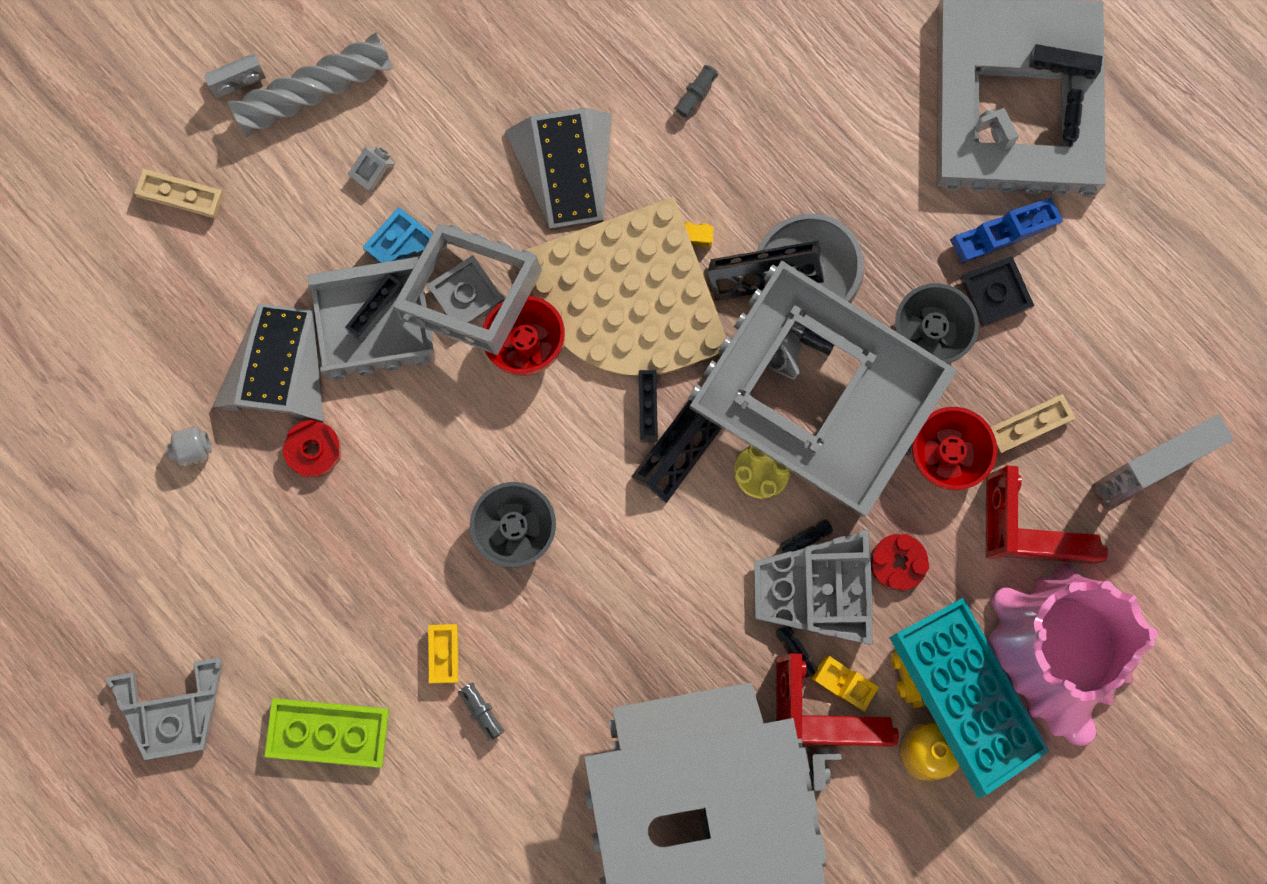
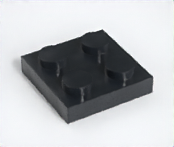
M1013 256L963 274L960 277L967 296L976 309L981 327L1025 312L1035 306Z

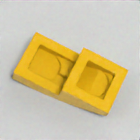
M828 655L823 657L817 668L818 671L811 678L812 681L863 712L866 711L879 688L859 673L851 671Z

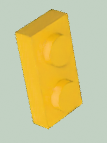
M458 624L428 625L429 684L459 683Z

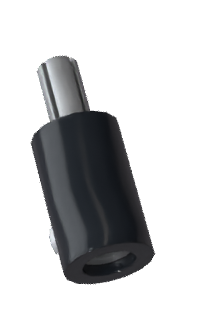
M796 323L792 325L790 330L801 336V343L830 356L834 344L808 328Z

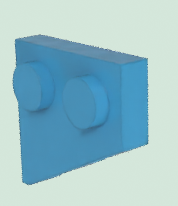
M398 207L362 248L378 263L402 260L423 252L433 234Z

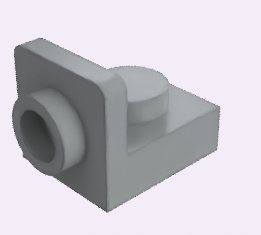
M1005 108L997 111L994 109L985 111L979 116V120L974 127L976 132L991 127L994 141L1000 143L1003 150L1013 147L1019 137Z
M379 146L376 148L365 147L348 175L368 191H373L387 168H393L396 163L389 158L391 155L385 149Z
M833 748L816 749L815 755H808L812 791L826 790V784H830V768L825 766V760H842L841 754H834Z

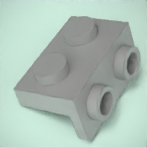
M251 54L206 73L204 78L215 99H218L266 77L255 54Z

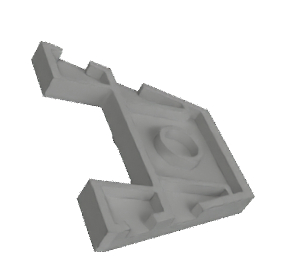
M222 658L194 662L197 684L196 693L140 703L136 673L106 677L109 688L112 689L117 699L116 702L120 710L123 711L129 724L128 727L144 760L206 750L223 665Z

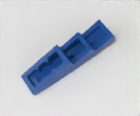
M1048 198L1009 211L1003 217L982 223L975 229L955 235L950 241L963 264L1061 224L1063 219L1052 198Z

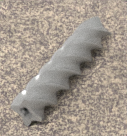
M375 32L365 42H356L346 46L340 54L324 56L318 61L316 66L307 65L297 69L291 78H277L266 89L252 90L241 101H229L227 103L245 138H247L254 129L271 127L279 117L294 116L301 111L304 105L313 106L320 104L328 94L343 93L349 89L353 82H366L376 74L377 70L389 71L393 67L386 49Z

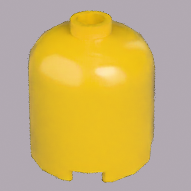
M926 722L915 725L905 733L900 742L899 755L902 758L903 765L910 775L919 780L935 781L947 778L960 767L936 723Z

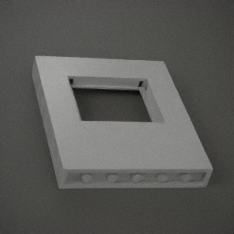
M940 0L938 4L936 186H943L947 190H957L961 187L971 188L973 191L999 189L1003 193L1026 190V193L1038 194L1042 191L1053 192L1055 195L1080 193L1081 196L1085 197L1098 194L1106 185L1103 1ZM1035 44L1100 55L1103 56L1101 72L1096 79H1087L1084 76H1070L1067 73L1061 75L1062 72L1053 73L1045 69L1036 70L1034 67H1029L1031 51ZM979 75L1061 79L1062 137L1063 130L1065 129L1064 121L1066 105H1068V93L1074 88L1083 90L1084 99L1081 102L1083 107L1081 124L1079 126V138L1076 142H1067L1062 138V146L1014 144L1013 147L1005 150L1002 149L1000 143L979 142V132H976L974 128L979 120Z
M781 261L778 267L772 265L767 272L764 280L768 283L763 291L757 289L750 299L749 304L753 305L748 315L742 312L734 325V328L738 329L734 337L731 339L727 336L718 351L722 353V356L718 362L711 361L703 374L707 377L703 386H695L688 398L692 401L689 408L857 514L866 517L958 370ZM795 321L862 362L816 436L749 395Z

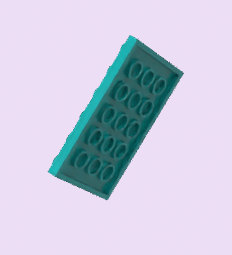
M964 598L889 637L978 799L988 795L1050 752Z

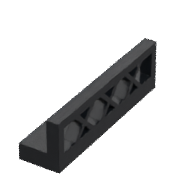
M819 240L711 259L708 275L715 301L751 295L757 289L763 291L767 285L766 280H764L767 273L764 272L769 271L772 265L778 267L781 261L791 267H795L794 269L799 270L802 265L814 263L816 275L807 277L817 283H823L824 275L820 262L821 248ZM748 274H756L762 278L759 285L753 286L743 280ZM728 278L736 283L732 289L720 291L718 280Z
M690 400L631 476L638 484L649 488L665 503H667L722 429L714 423L709 424L710 421L690 409L689 407L692 403ZM702 431V440L698 445L693 446L694 435ZM685 453V463L682 467L676 468V459L680 454ZM669 475V484L662 492L657 485L664 476Z

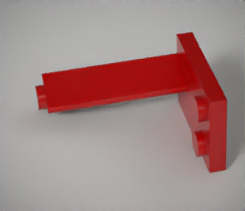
M1007 465L986 477V558L998 559L1008 557L1096 564L1107 560L1108 548L1106 545H1102L1099 534L1018 528V492L1022 485L1019 466Z
M787 654L776 658V721L793 718L797 739L801 738L802 745L893 747L898 745L899 731L898 728L893 727L891 717L802 715V679L806 677V663L802 661V654Z

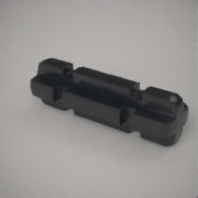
M1071 89L1067 96L1068 105H1066L1065 129L1063 130L1062 137L1067 142H1076L1079 138V126L1081 124L1083 107L1081 102L1084 99V92L1081 89Z
M827 519L818 522L816 527L811 526L792 537V540L790 538L780 544L782 553L804 549L818 541L821 536L823 538L833 532L832 525Z
M781 627L776 631V635L781 642L785 643L784 648L788 654H802V661L806 663L805 678L815 674L818 671L816 665L808 659L810 656L799 639L793 636L795 633L791 627Z

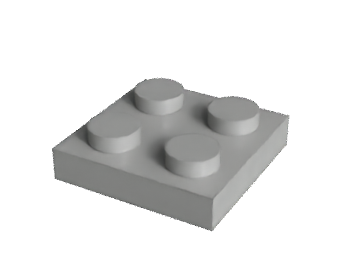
M473 255L427 284L429 291L446 315L468 323L475 322L504 301Z

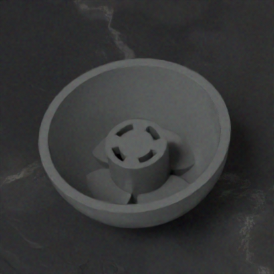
M931 283L915 288L904 297L896 313L895 330L900 335L949 364L962 358L972 348L978 336L979 319L974 305L963 292L946 284Z
M521 482L502 483L487 490L476 502L470 518L472 540L479 552L489 561L504 567H522L538 560L549 549L556 531L554 509L547 497L535 487Z

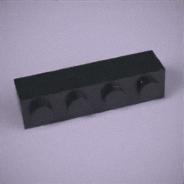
M1035 44L1031 51L1029 67H1034L1036 70L1045 69L1053 73L1062 72L1070 76L1078 75L1084 76L1087 79H1096L1101 72L1103 56Z
M388 273L346 325L347 332L362 342L400 294L403 284Z
M639 370L640 443L657 442L656 370Z

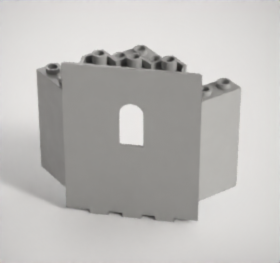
M752 682L612 708L614 720L609 721L611 738H618V741L613 742L614 751L584 756L590 790L584 791L587 809H594L598 832L592 834L595 852H601L605 877L599 878L600 884H826L823 867H826L825 860L827 856L823 836L820 834L817 817L819 815L809 776L810 769L806 749L802 746L801 738L797 739L793 718L763 723ZM705 808L710 839L668 847H659L650 841L648 827L655 818Z

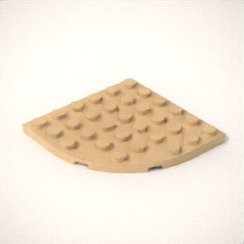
M674 196L526 249L536 255L542 269L532 289L533 296L549 302L557 309L562 317L565 328L564 346L569 352L587 364L621 376H639V370H656V376L672 373L722 355L718 350L725 341L726 335Z

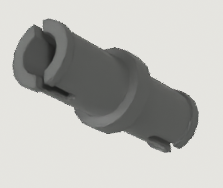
M704 65L694 82L688 84L686 87L687 92L674 108L680 116L688 119L699 101H703L706 98L707 90L719 75L717 71L708 65Z
M473 682L458 691L459 696H461L472 713L470 715L471 719L478 722L489 742L505 732L491 712L492 706L490 703H485Z

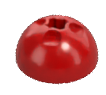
M528 296L498 355L485 351V353L497 368L508 374L516 376L538 374L549 368L559 357L563 349L565 328L562 317L549 302L535 296ZM503 302L498 304L489 313L482 328L489 330Z
M945 407L929 415L912 443V454L917 469L931 484L946 490H965L979 484L990 474L997 458V442L991 427L980 415L962 407Z

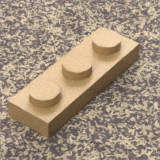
M144 168L134 192L138 198L215 219L224 196L223 191L220 189Z
M1064 395L1056 396L992 426L991 429L996 438L998 454L1005 453L1076 419Z

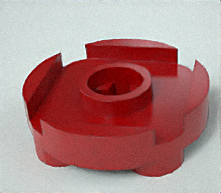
M313 420L303 421L293 426L286 435L287 438L282 450L284 459L294 472L305 478H315L327 474L341 459L340 440L335 431L326 424ZM309 442H312L314 445L319 444L317 454L314 456L305 454Z
M909 534L887 536L874 548L871 571L874 578L883 587L898 591L910 590L922 582L929 570L928 555L924 546ZM895 555L906 559L907 562L904 564L906 568L904 570L900 567H893L892 563L895 562Z

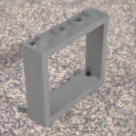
M439 223L392 307L400 320L498 355L542 269L536 255L530 251L522 250L521 252L511 248L504 242L495 243L478 233L472 235L463 232L457 226L450 225L448 227ZM448 244L521 268L489 330L415 304Z
M1217 414L1133 459L1095 482L1096 494L1098 497L1101 496L1109 508L1233 441L1234 438L1221 416Z

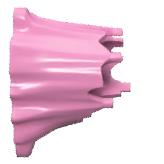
M1063 563L1058 566L1053 575L1039 577L1036 581L1035 590L1031 594H1025L1007 587L999 589L992 595L991 604L998 615L999 625L989 635L988 642L1017 694L1023 695L1027 699L1029 705L1027 711L1030 717L1045 719L1053 735L1064 736L1073 745L1083 746L1090 744L1096 736V727L1091 717L1094 707L1097 703L1113 704L1116 688L1120 687L1123 683L1133 682L1134 670L1140 663L1143 654L1154 646L1157 631L1155 628H1150L1142 617L1137 597L1132 594L1122 593L1109 581L1102 582L1082 577L1070 564Z

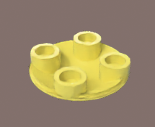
M751 446L739 454L734 465V476L738 486L742 491L754 498L767 499L774 497L783 491L789 481V470Z

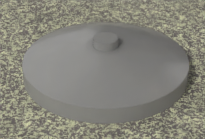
M815 213L796 215L777 224L761 241L757 251L819 240L821 248L820 262L824 275V282L819 284L849 303L857 296L864 278L865 264L863 252L854 234L837 219ZM814 263L802 265L798 270L806 276L816 275ZM753 274L755 285H759L762 278Z

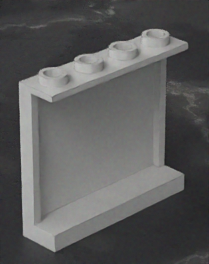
M418 257L307 275L308 285L312 291L322 361L320 369L325 378L329 377L330 380H340L346 378V374L370 375L377 369L385 368L386 371H395L401 369L402 365L425 366L430 363L429 361L436 360L431 331L400 320L392 307L396 299L362 342L348 333L345 328L388 273L399 280L404 287L419 260ZM423 288L415 304L427 308L425 289Z

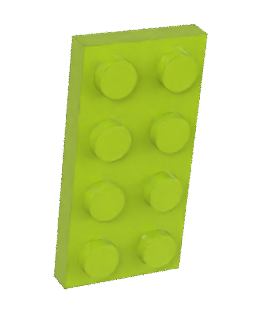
M272 698L265 757L383 768L390 709Z

